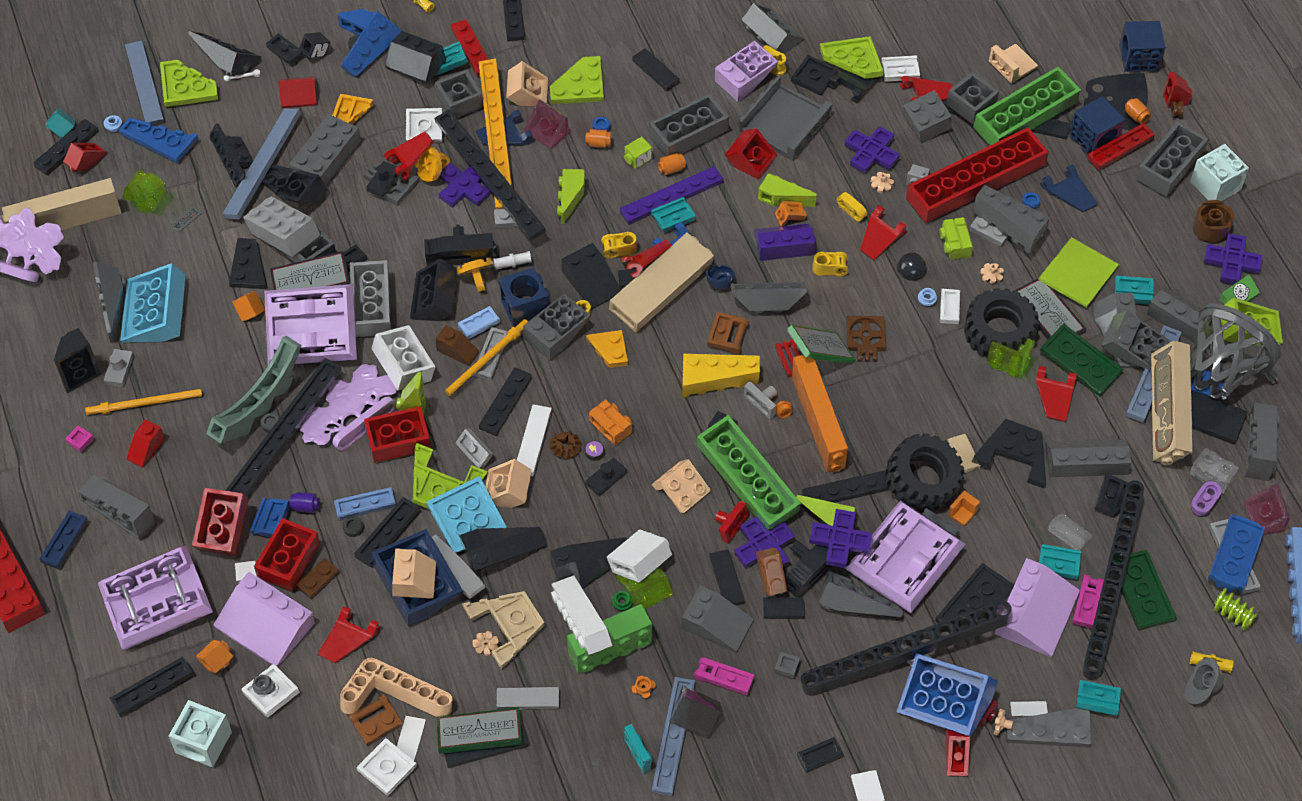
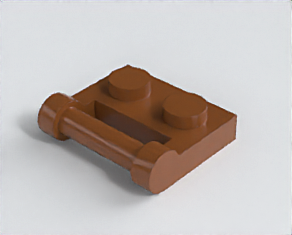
M717 312L707 346L726 350L734 355L740 354V344L745 329L748 328L749 321L742 317ZM733 325H737L738 329L734 342H728Z
M384 694L379 696L378 700L356 713L348 714L350 722L366 746L403 726L401 719ZM382 706L385 709L362 724L359 722L360 719Z

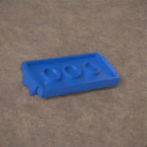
M1230 515L1208 579L1215 581V587H1226L1230 593L1235 589L1243 592L1265 527L1242 516Z

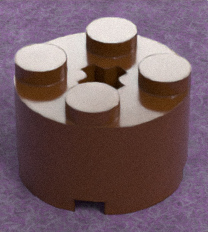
M1208 200L1198 208L1193 222V229L1200 241L1219 242L1226 240L1234 221V212L1230 206H1225L1224 202L1220 200Z

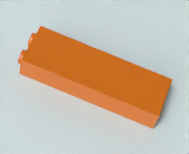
M804 355L796 356L793 358L792 368L794 386L826 472H838L845 468L847 444L815 360L805 358Z

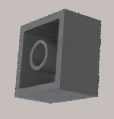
M467 69L435 82L437 98L446 111L450 109L456 118L484 107L482 92Z
M971 72L949 90L946 105L974 124L976 114L997 103L999 91L974 72Z
M935 90L903 105L904 117L920 143L952 128V117Z

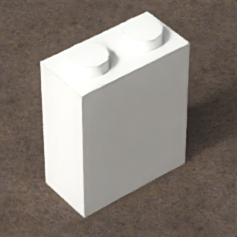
M639 529L610 553L607 559L613 573L636 582H641L667 560L672 553L667 539Z

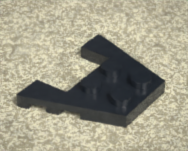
M1005 419L974 455L972 462L988 468L993 453H998L1032 466L1027 483L1044 488L1046 475L1042 432Z

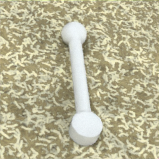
M256 69L251 73L243 75H225L224 80L228 82L230 79L248 76L259 77L261 73L260 70Z

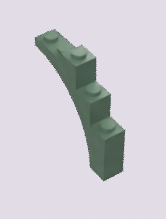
M288 336L282 337L277 351L262 376L237 403L223 413L212 417L206 434L221 444L248 435L254 419L269 413L274 397L288 393L294 377L291 375L302 345Z

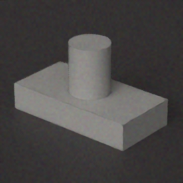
M114 349L103 380L105 385L124 387L134 357L132 351Z
M748 382L744 385V396L769 420L772 419L776 414V405L771 399L777 395V391L773 386H769L761 392L753 383Z

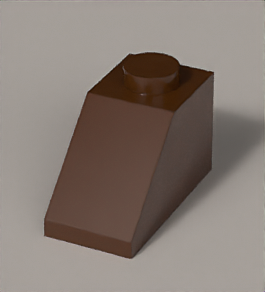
M447 325L443 327L436 337L438 352L467 366H470L479 354V350L462 332Z

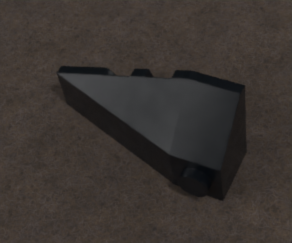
M273 164L262 180V183L285 200L296 203H317L327 191L319 174Z
M627 538L572 544L551 550V564L557 580L560 581L574 575L581 588L584 589L591 581L596 578L599 579L603 576V573L611 569L607 556L624 543Z

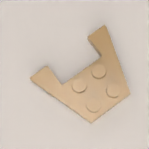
M525 591L502 595L496 599L479 600L480 602L471 604L466 602L462 604L471 622L490 612L509 641L492 651V656L501 669L545 626L543 619Z

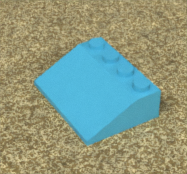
M171 263L127 279L120 338L122 343L161 342L180 336L186 274Z

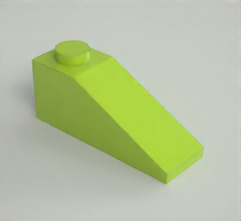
M418 372L402 390L401 398L397 399L396 405L399 411L421 406L424 416L426 397L422 372Z
M801 495L796 496L799 502L831 526H833L836 509L855 512V507Z

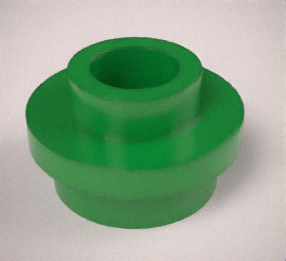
M619 591L613 596L612 605L619 611L628 610L632 605V598L627 592ZM624 600L625 603L620 604L619 601Z

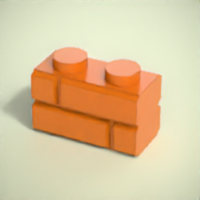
M604 400L589 412V421L614 445L619 444L632 433L631 419L627 415L623 416L614 403L610 404L607 400Z

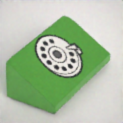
M1247 275L1225 290L1221 295L1220 301L1226 304L1231 299L1237 298L1249 302L1259 295L1260 292L1252 278Z

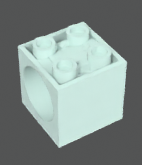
M1224 144L1197 160L1190 182L1207 200L1223 201L1242 189L1249 167Z
M188 700L170 732L169 738L176 754L213 768L232 731L226 714Z

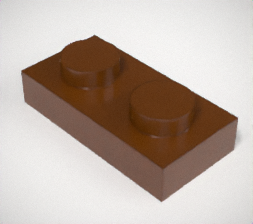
M324 558L296 586L312 600L340 573L339 569Z

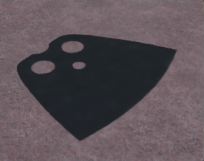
M1144 73L1104 76L1087 82L1086 91L1088 92V97L1084 100V106L1102 96L1106 100L1108 96H1111L1113 100L1107 101L1125 118L1123 129L1130 131L1141 125L1136 123L1125 112V104L1130 99L1138 98L1147 107L1148 91ZM1094 84H1101L1103 91L1095 92L1092 86Z

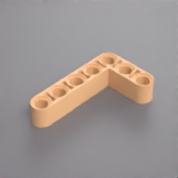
M375 658L365 659L340 693V708L345 714L356 713L374 688L435 717L447 716L452 713L451 694Z

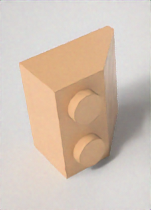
M523 61L508 70L507 99L518 106L547 105V76Z
M516 459L489 469L485 487L495 506L513 508L524 504L527 499L532 469Z
M395 549L392 596L433 598L436 561L417 550Z

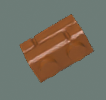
M776 548L757 551L756 555L763 591L768 596L786 592L787 587L780 552Z

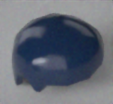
M713 265L710 271L706 270L707 281L714 289H727L735 281V273L730 266Z

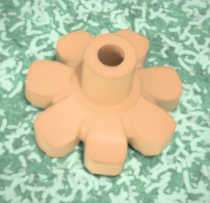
M878 172L877 177H871V186L873 189L878 188L877 192L883 193L884 189L886 191L891 190L894 180L890 179V174Z
M987 263L980 270V274L984 275L982 277L984 282L990 280L991 284H995L996 280L998 282L1003 280L1002 274L1004 269L998 268L996 263L991 265Z
M490 631L483 634L478 633L477 639L473 640V647H476L475 651L477 653L484 651V655L487 656L491 654L490 650L493 651L498 648L499 640L497 636L492 637V632Z
M1003 709L999 710L998 717L995 719L994 735L999 736V732L1003 728L1012 729L1013 721L1006 720L1005 710Z

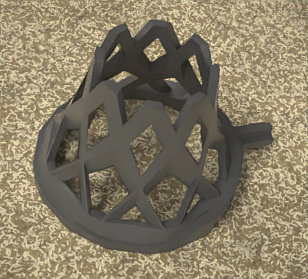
M1208 303L1199 310L1198 336L1190 357L1191 378L1194 377V387L1201 391L1211 386L1210 397L1217 399L1221 396L1223 399H1226L1240 384L1257 373H1261L1271 384L1279 380V375L1272 368L1282 355L1280 345L1266 328L1250 316L1222 304ZM1210 317H1212L1213 330L1208 324ZM1219 319L1226 320L1229 322H1227L1223 326H1220ZM1235 324L1239 326L1238 342L1228 344L1224 341L1222 332ZM1245 331L1253 337L1244 340ZM1258 342L1261 344L1256 357L1244 353V347ZM1210 345L1211 356H1205L1204 352ZM1265 349V356L1260 357ZM1229 360L1232 366L1229 369L1222 370L1221 361ZM1210 367L1211 378L1202 382V372ZM1225 381L1223 387L1218 389L1219 382Z

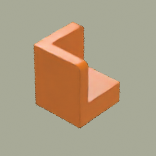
M256 290L232 301L241 321L248 320L265 311Z
M963 491L950 506L948 516L962 526H965L978 512L980 501L966 491Z

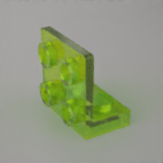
M1027 339L1025 345L1021 344L1018 351L992 341L987 365H990L993 369L1004 371L1010 376L1022 379L1031 361L1035 341Z
M659 567L641 582L616 575L617 581L630 593L634 607L642 604L645 609L673 595L668 577Z

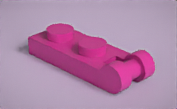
M1084 574L1072 624L1092 629L1104 579L1098 578L1097 580L1090 578V575Z
M700 658L699 668L693 675L696 680L706 681L748 695L754 680V674L707 658ZM711 669L712 672L708 673L706 672V670Z

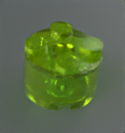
M139 170L125 187L123 198L135 205L141 213L154 211L167 194V190L165 191L164 189L166 185L155 174L151 172L145 174L143 173L144 170Z

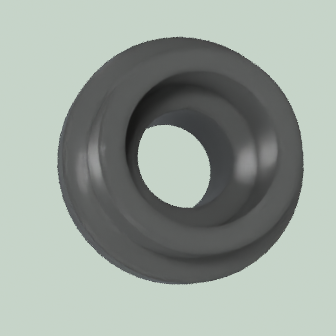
M258 675L253 680L252 688L256 694L264 695L272 690L273 681L267 675Z

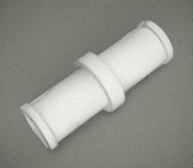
M530 251L515 255L511 253L509 254L510 256L493 259L496 270L508 267L516 268L517 265L532 263Z

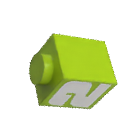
M641 136L625 146L624 159L628 164L637 169L653 159V147Z

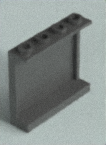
M778 75L775 80L769 83L766 91L761 92L758 100L750 105L748 112L740 117L739 132L742 133L745 130L757 128L774 151L793 161L831 116L832 103L826 100L823 105H820L781 84V76Z

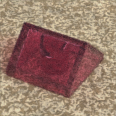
M539 100L524 131L530 130L535 139L552 149L568 134V117L544 101Z
M1274 484L1243 501L1249 519L1265 527L1263 535L1285 531L1290 516L1278 484Z

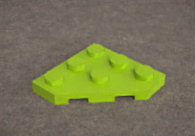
M871 36L820 43L819 49L824 61L863 78L883 76V69Z
M600 56L582 57L550 85L551 104L604 101Z
M179 60L160 62L165 107L218 100L216 81L202 76V73L184 66Z

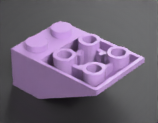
M753 41L715 67V82L739 102L752 93L778 64V61L756 41Z

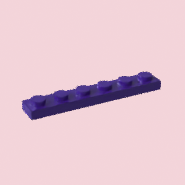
M713 166L621 207L620 213L627 224L630 225L650 216L651 210L682 197L686 200L722 184L723 177L716 167Z

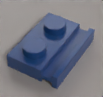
M263 497L250 530L252 535L260 534V536L271 537L281 519H286L290 509L289 500L273 498L269 500Z

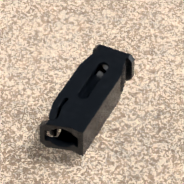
M458 224L456 227H453V236H442L429 240L424 239L427 266L440 258L452 266L464 265L479 259H483L484 262L487 261L486 258L497 259V246L493 240L492 233L464 235V227Z
M795 541L790 547L801 558L785 575L787 590L796 598H799L828 569L833 567L832 565H826L829 547L815 545L809 550L800 541Z

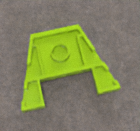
M417 443L414 455L412 502L428 508L427 501L479 476L483 480L488 471L471 465L465 481H460L426 467L433 449Z

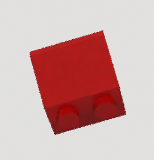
M754 128L743 131L725 153V156L734 168L759 179L777 156V153L760 131Z

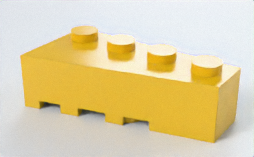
M683 354L682 398L696 393L698 395L706 394L707 391L717 390V392L724 391L725 388L729 387L740 388L744 387L748 382L754 385L759 384L760 356Z

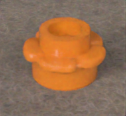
M781 401L776 404L775 415H778L779 418L783 419L791 415V403Z

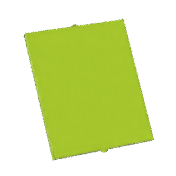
M1071 237L1038 280L1087 308L1119 264Z

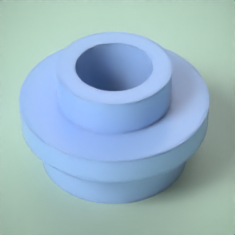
M112 115L104 120V126L109 132H117L122 126V120L120 117Z
M925 288L920 291L918 300L924 306H931L935 304L937 295L933 289Z

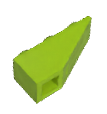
M563 169V176H559V187H562V191H558V202H561V205L557 207V216H561V224L565 223L584 196L585 169Z
M769 173L758 188V200L772 206H780L783 201L801 202L803 207L816 206V193Z

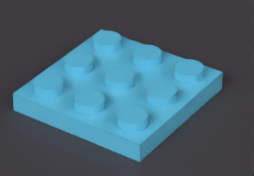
M480 476L426 503L448 546L456 554L464 551L459 535L479 528H507Z

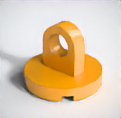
M430 146L415 163V168H418L419 171L417 174L425 182L436 181L442 169L450 163V159L444 153H439L435 147Z
M486 258V262L483 259L465 263L462 265V268L460 266L457 267L458 275L472 273L478 292L485 291L486 287L481 270L494 265L492 258Z

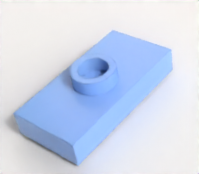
M489 306L458 322V327L465 337L470 339L500 323V319Z

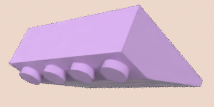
M1026 558L1007 601L1012 607V620L1008 625L996 629L995 634L1052 658L1080 590L1047 566Z
M248 572L235 587L213 626L264 661L279 667L312 628L315 621L310 610L251 572Z

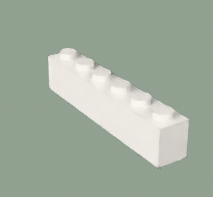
M573 575L552 583V599L557 604L559 612H562L563 618L567 621L575 639H578L581 649L585 648L590 655L611 647L612 644L606 626L575 576Z

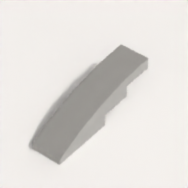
M436 534L432 536L437 548L462 588L464 595L470 599L486 588L469 566Z

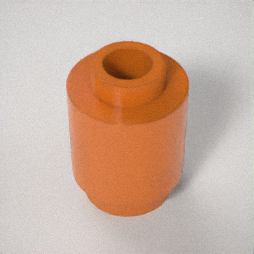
M1138 98L1130 99L1125 104V112L1136 123H1146L1150 119V110Z
M590 129L589 133L586 132L585 143H589V147H611V132Z
M678 153L662 157L660 162H658L659 171L663 172L664 175L681 171L682 168L686 167L684 156Z

